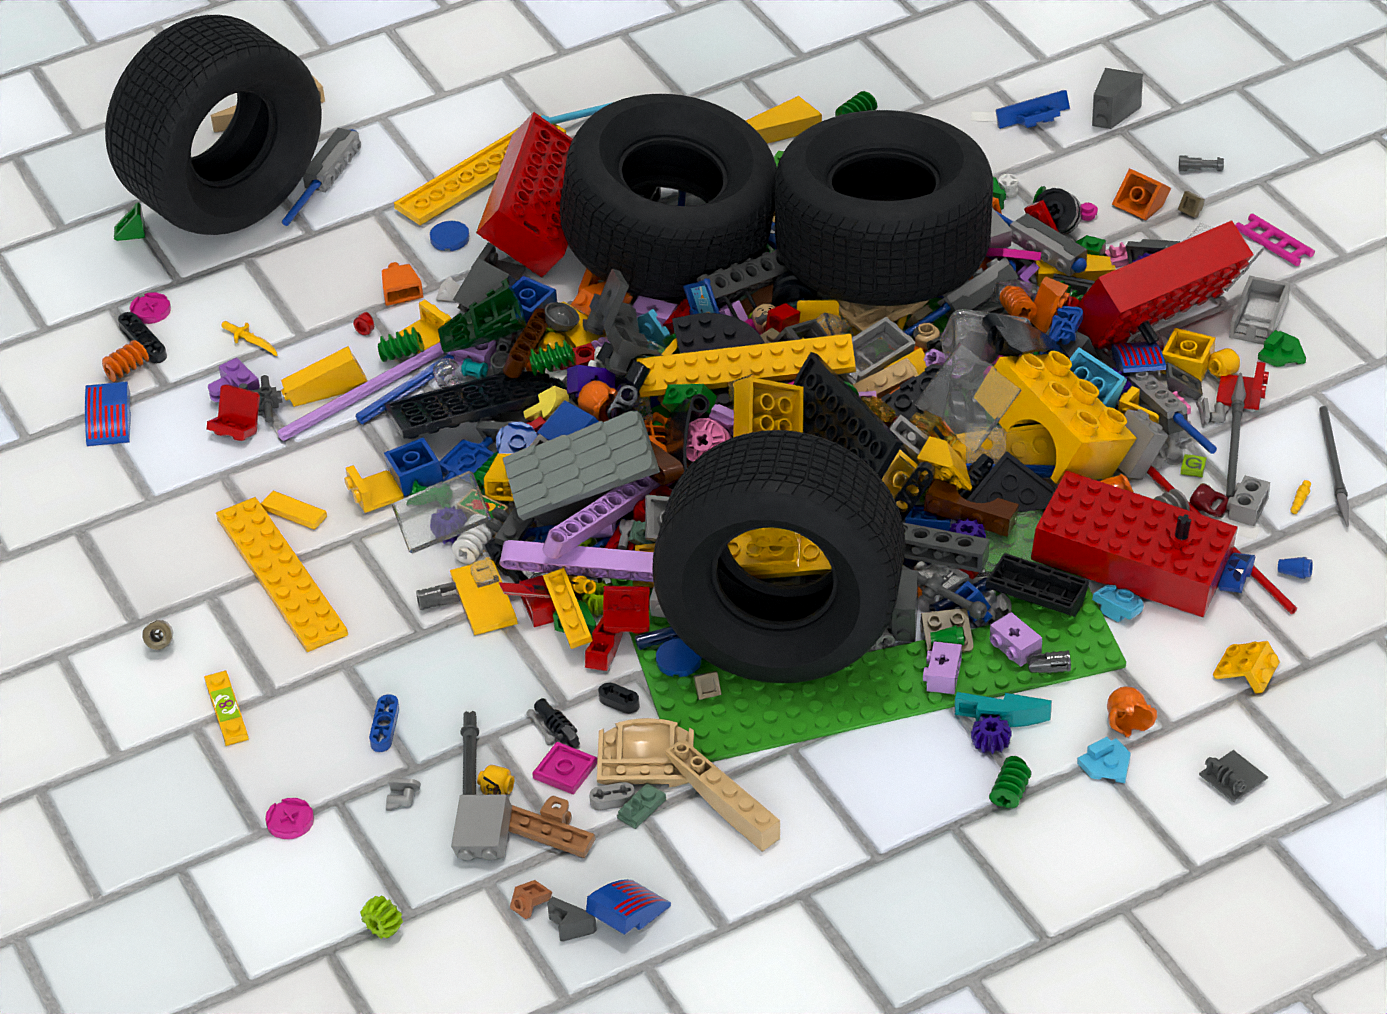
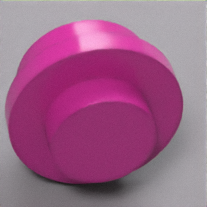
M1089 202L1081 204L1082 220H1093L1098 213L1097 206Z

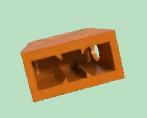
M393 262L388 265V268L382 270L383 293L386 306L424 298L421 280L410 264L399 265L397 262Z

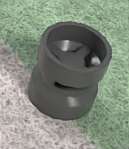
M498 351L492 355L490 361L494 375L504 373L503 366L509 355L508 352Z

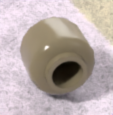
M154 620L145 626L142 638L149 648L160 650L171 643L173 630L168 622Z

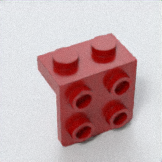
M1257 362L1254 378L1243 376L1246 392L1244 408L1259 410L1261 398L1265 399L1266 386L1263 385L1268 384L1269 372L1265 371L1266 363ZM1221 375L1216 403L1221 402L1232 407L1231 397L1238 379L1237 375Z
M222 385L220 388L218 417L207 421L206 429L214 431L216 435L232 436L234 440L243 441L256 434L260 395L257 392L235 386Z
M604 586L603 630L614 634L620 632H632L635 634L648 632L650 628L649 587Z

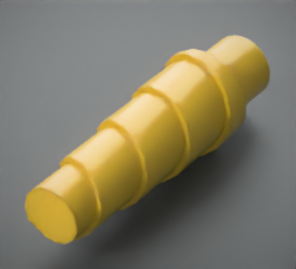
M1304 480L1296 491L1295 499L1290 509L1293 514L1298 513L1310 493L1311 482L1308 480Z

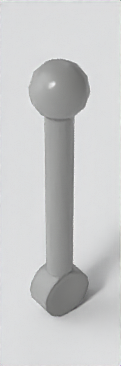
M529 709L526 715L528 718H532L545 736L546 744H554V736L547 733L535 716V711Z

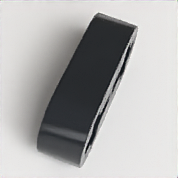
M611 682L602 684L598 689L599 701L608 707L627 714L636 712L640 707L639 695L630 689Z

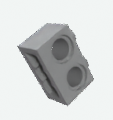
M1245 475L1242 482L1237 483L1234 497H1230L1228 500L1227 510H1230L1229 519L1255 526L1269 499L1270 482Z

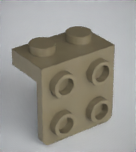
M967 609L921 613L920 629L921 633H924L927 653L928 650L932 651L933 648L930 632H936L955 625L964 629L965 645H962V653L973 650L974 645Z

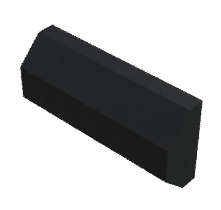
M1007 553L1003 554L986 580V588L1074 617L1083 605L1089 585V580Z

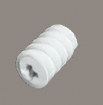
M473 517L452 545L454 556L466 565L475 563L476 558L479 557L485 545L495 534V531L486 526L485 522L487 519L485 517Z

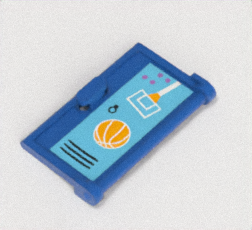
M710 278L683 286L690 306V315L700 313L720 314L710 285Z

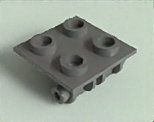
M1232 750L1219 760L1216 757L1207 758L1205 761L1207 768L1199 773L1202 778L1233 802L1268 779L1267 775L1235 750Z

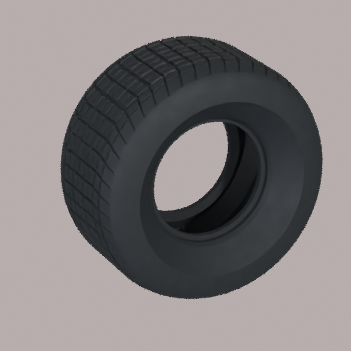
M201 15L188 18L171 25L146 43L133 57L119 78L110 99L105 123V141L109 160L116 176L124 187L174 226L188 232L204 235H221L236 232L257 223L274 211L291 194L302 179L313 158L320 135L322 120L320 95L315 80L303 61L291 50L249 22L227 15ZM237 93V105L234 115L223 134L205 152L191 157L193 139L204 118L221 100Z
M644 94L624 98L595 112L579 128L571 142L566 159L560 200L562 230L570 249L578 260L591 273L604 282L607 281L611 270L615 269L621 272L629 285L628 293L657 300L683 301L687 299L683 288L684 285L696 283L697 278L704 274L709 276L720 268L725 270L734 263L742 264L751 257L756 259L765 252L775 212L776 162L762 136L744 119L719 105L702 99L676 94ZM639 187L676 189L692 194L702 199L706 204L700 206L662 204L643 198L634 193L632 189Z
M871 110L843 114L819 122L804 130L792 140L783 152L776 169L775 240L779 254L787 268L802 283L826 296L850 303L871 306L907 305L927 301L949 293L974 275L985 259L989 249L993 201V175L989 161L981 147L965 132L942 120L922 114L894 110Z
M787 430L751 432L733 437L712 447L698 457L678 479L668 499L654 548L652 564L654 588L659 605L675 633L690 649L712 665L743 678L767 683L811 681L834 674L854 663L874 646L885 631L897 601L905 555V533L902 517L889 489L882 482L878 474L853 452L837 443L808 433ZM780 528L806 537L816 544L827 557L831 570L821 578L803 585L781 586L770 584L746 572L732 556L728 543L737 536L754 529Z

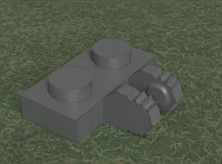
M516 506L510 514L503 509L495 508L491 513L495 519L490 517L486 520L485 524L489 529L498 532L495 536V543L503 546V543L508 540L521 541L535 518L531 517L522 520L518 517Z

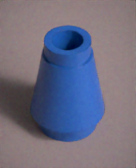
M1297 557L1279 559L1278 561L1279 573L1302 579L1312 575V559Z

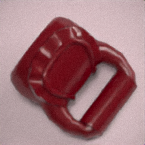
M1202 483L1193 492L1189 501L1197 510H1203L1209 515L1221 517L1227 510L1229 499L1222 493L1214 491L1209 485ZM1217 499L1222 500L1220 505L1215 510L1211 508L1212 504L1216 502Z

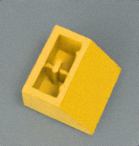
M929 436L917 459L920 463L928 462L934 466L935 476L933 481L935 479L955 485L956 490L965 489L971 491L972 485L964 461L947 441Z
M499 453L486 473L484 489L485 496L500 501H514L503 462L504 457L513 453Z

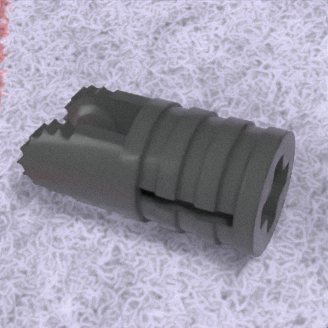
M451 582L428 589L416 590L420 610L460 601L459 594L446 596L441 594L455 590L456 583Z
M1069 650L1033 654L1027 658L1029 671L1033 673L1071 671Z

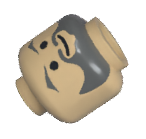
M771 304L760 305L752 312L754 326L760 334L766 331L768 310L775 308Z
M923 323L913 331V340L916 342L915 346L927 349L928 341L940 336L939 329L930 323Z

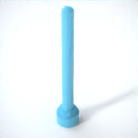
M611 103L550 118L545 115H541V117L554 125L591 116Z

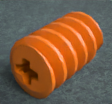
M1006 286L1003 288L999 300L1009 315L1024 323L1032 320L1036 315L1037 307L1023 288L1018 286Z
M132 340L129 344L117 349L116 352H112L109 356L102 359V366L107 377L112 382L117 381L116 376L122 378L123 372L125 374L130 373L129 367L135 370L137 369L136 364L142 366L143 360L149 361V356L141 343Z

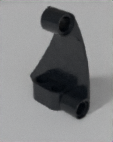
M989 313L982 320V326L988 333V343L997 355L1018 357L1019 354L1057 351L1070 359L1066 351L1055 340L1029 324L997 313Z
M605 341L596 357L604 366L605 359H610L614 350L611 344ZM635 358L631 359L626 375L615 374L616 391L605 410L609 420L612 419L611 410L613 408V418L631 410L637 400L639 390L651 371L650 368L641 362H637Z
M697 394L691 399L683 400L670 413L665 424L667 453L681 462L684 471L687 469L686 447L689 423L700 418L710 406L708 398L702 394Z

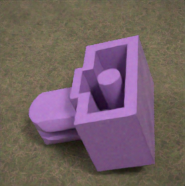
M237 357L220 365L221 378L208 384L209 396L214 402H219L220 388L225 384L239 388L241 383H246L248 390L260 388L259 379Z

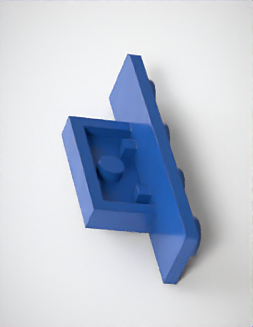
M1061 90L1001 107L995 110L998 128L1014 124H1021L1026 128L1036 126L1041 121L1043 123L1052 122L1055 117L1061 116L1060 111L1070 109L1067 91Z

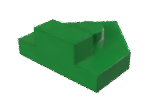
M1275 330L1264 341V348L1258 353L1259 360L1275 367L1285 366V363H1306V356L1299 339L1282 331Z

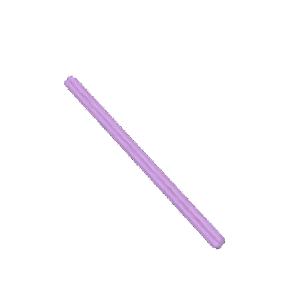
M439 342L424 350V352H420L282 427L277 431L278 437L285 441L445 354L442 351L441 343Z

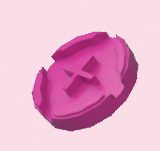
M157 292L146 293L141 298L138 296L130 304V312L136 314L144 324L160 322L171 311L170 301L164 294Z
M299 798L282 799L281 803L277 805L274 803L266 812L265 821L269 832L281 839H294L304 835L310 830L314 822L312 808L305 800Z

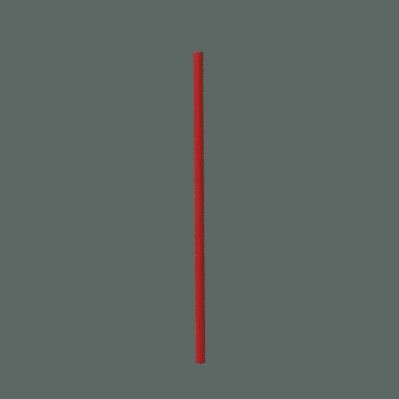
M1150 466L1147 474L1166 492L1175 489L1154 467ZM1188 501L1189 506H1190V511L1195 512V513H1198V514H1201V513ZM1234 546V548H1233V553H1240V554H1242V553ZM1253 565L1251 576L1290 614H1294L1297 611V607Z

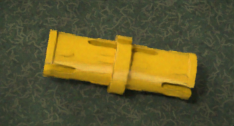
M568 575L574 592L579 594H592L595 592L596 583L593 580L587 579L582 575Z

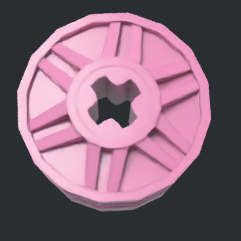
M699 418L691 421L687 435V458L694 462L712 447L731 439V434L719 423L709 418ZM705 439L708 441V444L704 445L701 441Z

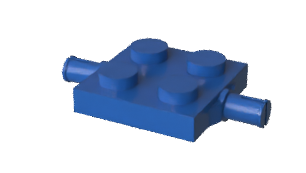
M487 436L481 443H472L462 439L439 461L441 471L447 474L441 480L442 483L449 486L452 481L459 479L472 485L471 475L494 454V452L487 449L493 444L492 438Z

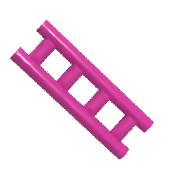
M1253 213L1248 217V220L1251 222L1246 225L1238 222L1235 225L1240 233L1295 266L1300 265L1301 259L1299 257L1306 254L1312 257L1315 254V250ZM1259 226L1266 231L1258 234L1253 229ZM1272 236H1276L1277 238L1281 239V241L1275 244L1268 239ZM1291 245L1296 250L1290 253L1283 248Z

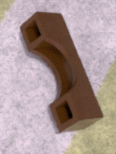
M938 479L933 481L926 492L924 511L955 521H958V519L966 521L967 518L969 521L977 520L978 524H983L984 530L1008 537L1017 522L1019 504L1000 498L987 503L968 501L958 494L955 485Z

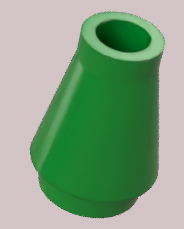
M955 625L936 632H930L932 646L934 642L965 645L963 627Z

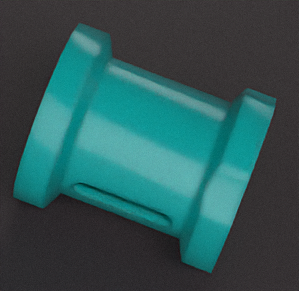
M466 358L461 366V374L466 377L470 375L479 379L486 377L488 373L487 363L473 362L470 358Z

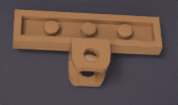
M556 796L549 797L540 810L541 815L512 805L509 832L582 858L586 857L596 840L595 834L569 825L572 815L568 811V800ZM554 804H560V805H561L560 808H558V807H553V808H552V806H553Z

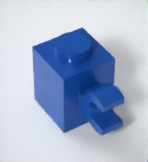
M969 581L965 582L954 592L971 602H983L987 607V613L982 618L984 622L987 623L993 617L988 612L991 608L990 604L982 593ZM967 610V611H968V617H969L973 622H976L978 619L972 618V617L970 616L969 610Z

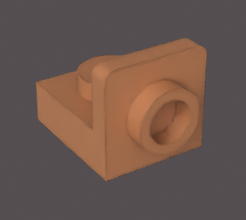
M536 880L516 886L510 908L523 918L528 919L531 917L534 906L551 899L552 891Z

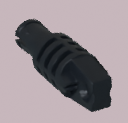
M983 453L970 465L968 475L972 489L971 491L965 489L957 490L962 498L966 499L971 495L989 473L990 468L994 464V461L989 456Z
M495 539L485 545L491 560L494 561L503 575L509 576L516 584H519V580L528 579L522 571L506 569L500 565L503 546L495 543Z
M541 698L534 704L535 711L543 717L545 726L560 742L565 741L572 748L579 746L580 742L576 734L578 731L560 710H554L546 699Z

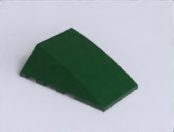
M507 278L501 281L502 286L496 291L491 289L485 293L487 297L477 304L475 301L469 305V311L464 315L462 313L457 314L438 329L441 348L444 353L488 343L526 327L522 306Z

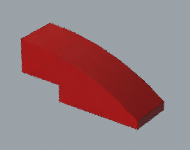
M603 617L592 632V642L585 651V668L607 671L615 657L623 632L614 634L604 631Z

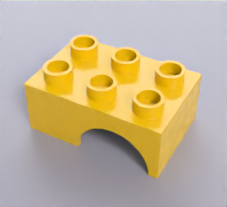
M1050 351L1049 354L1041 355L1027 353L1018 357H999L974 398L1005 431H1010L1014 425L1041 423L1049 431L1056 447V465L1051 479L1056 484L1060 483L1066 470L1094 480L1112 477L1137 439L1125 426L1127 424L1126 417L1118 410L1106 407L1097 398L1100 393L1098 388L1087 380L1079 379L1070 370L1072 367L1070 359L1060 352Z

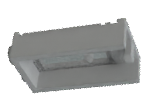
M1249 275L1230 323L1229 338L1264 345V341L1278 327L1289 300L1290 283Z
M885 317L852 338L856 372L839 375L853 385L913 352L916 342L903 332L896 323Z

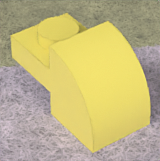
M553 386L538 394L539 403L523 411L524 417L527 420L534 421L541 416L547 421L564 400L569 402L567 390Z

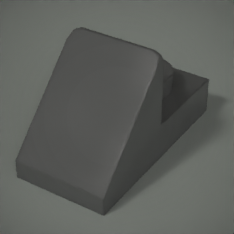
M1166 363L1168 390L1172 393L1182 391L1186 396H1191L1198 400L1203 395L1201 381L1171 363Z
M553 896L548 901L549 919L559 924L560 941H567L596 932V919L587 913L586 910Z

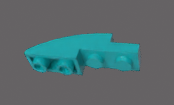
M957 692L955 696V715L976 718V721H979L981 716L984 718H988L989 715L992 718L1000 716L1001 720H1007L1009 727H1021L1051 720L1052 700L1005 693L1004 699Z

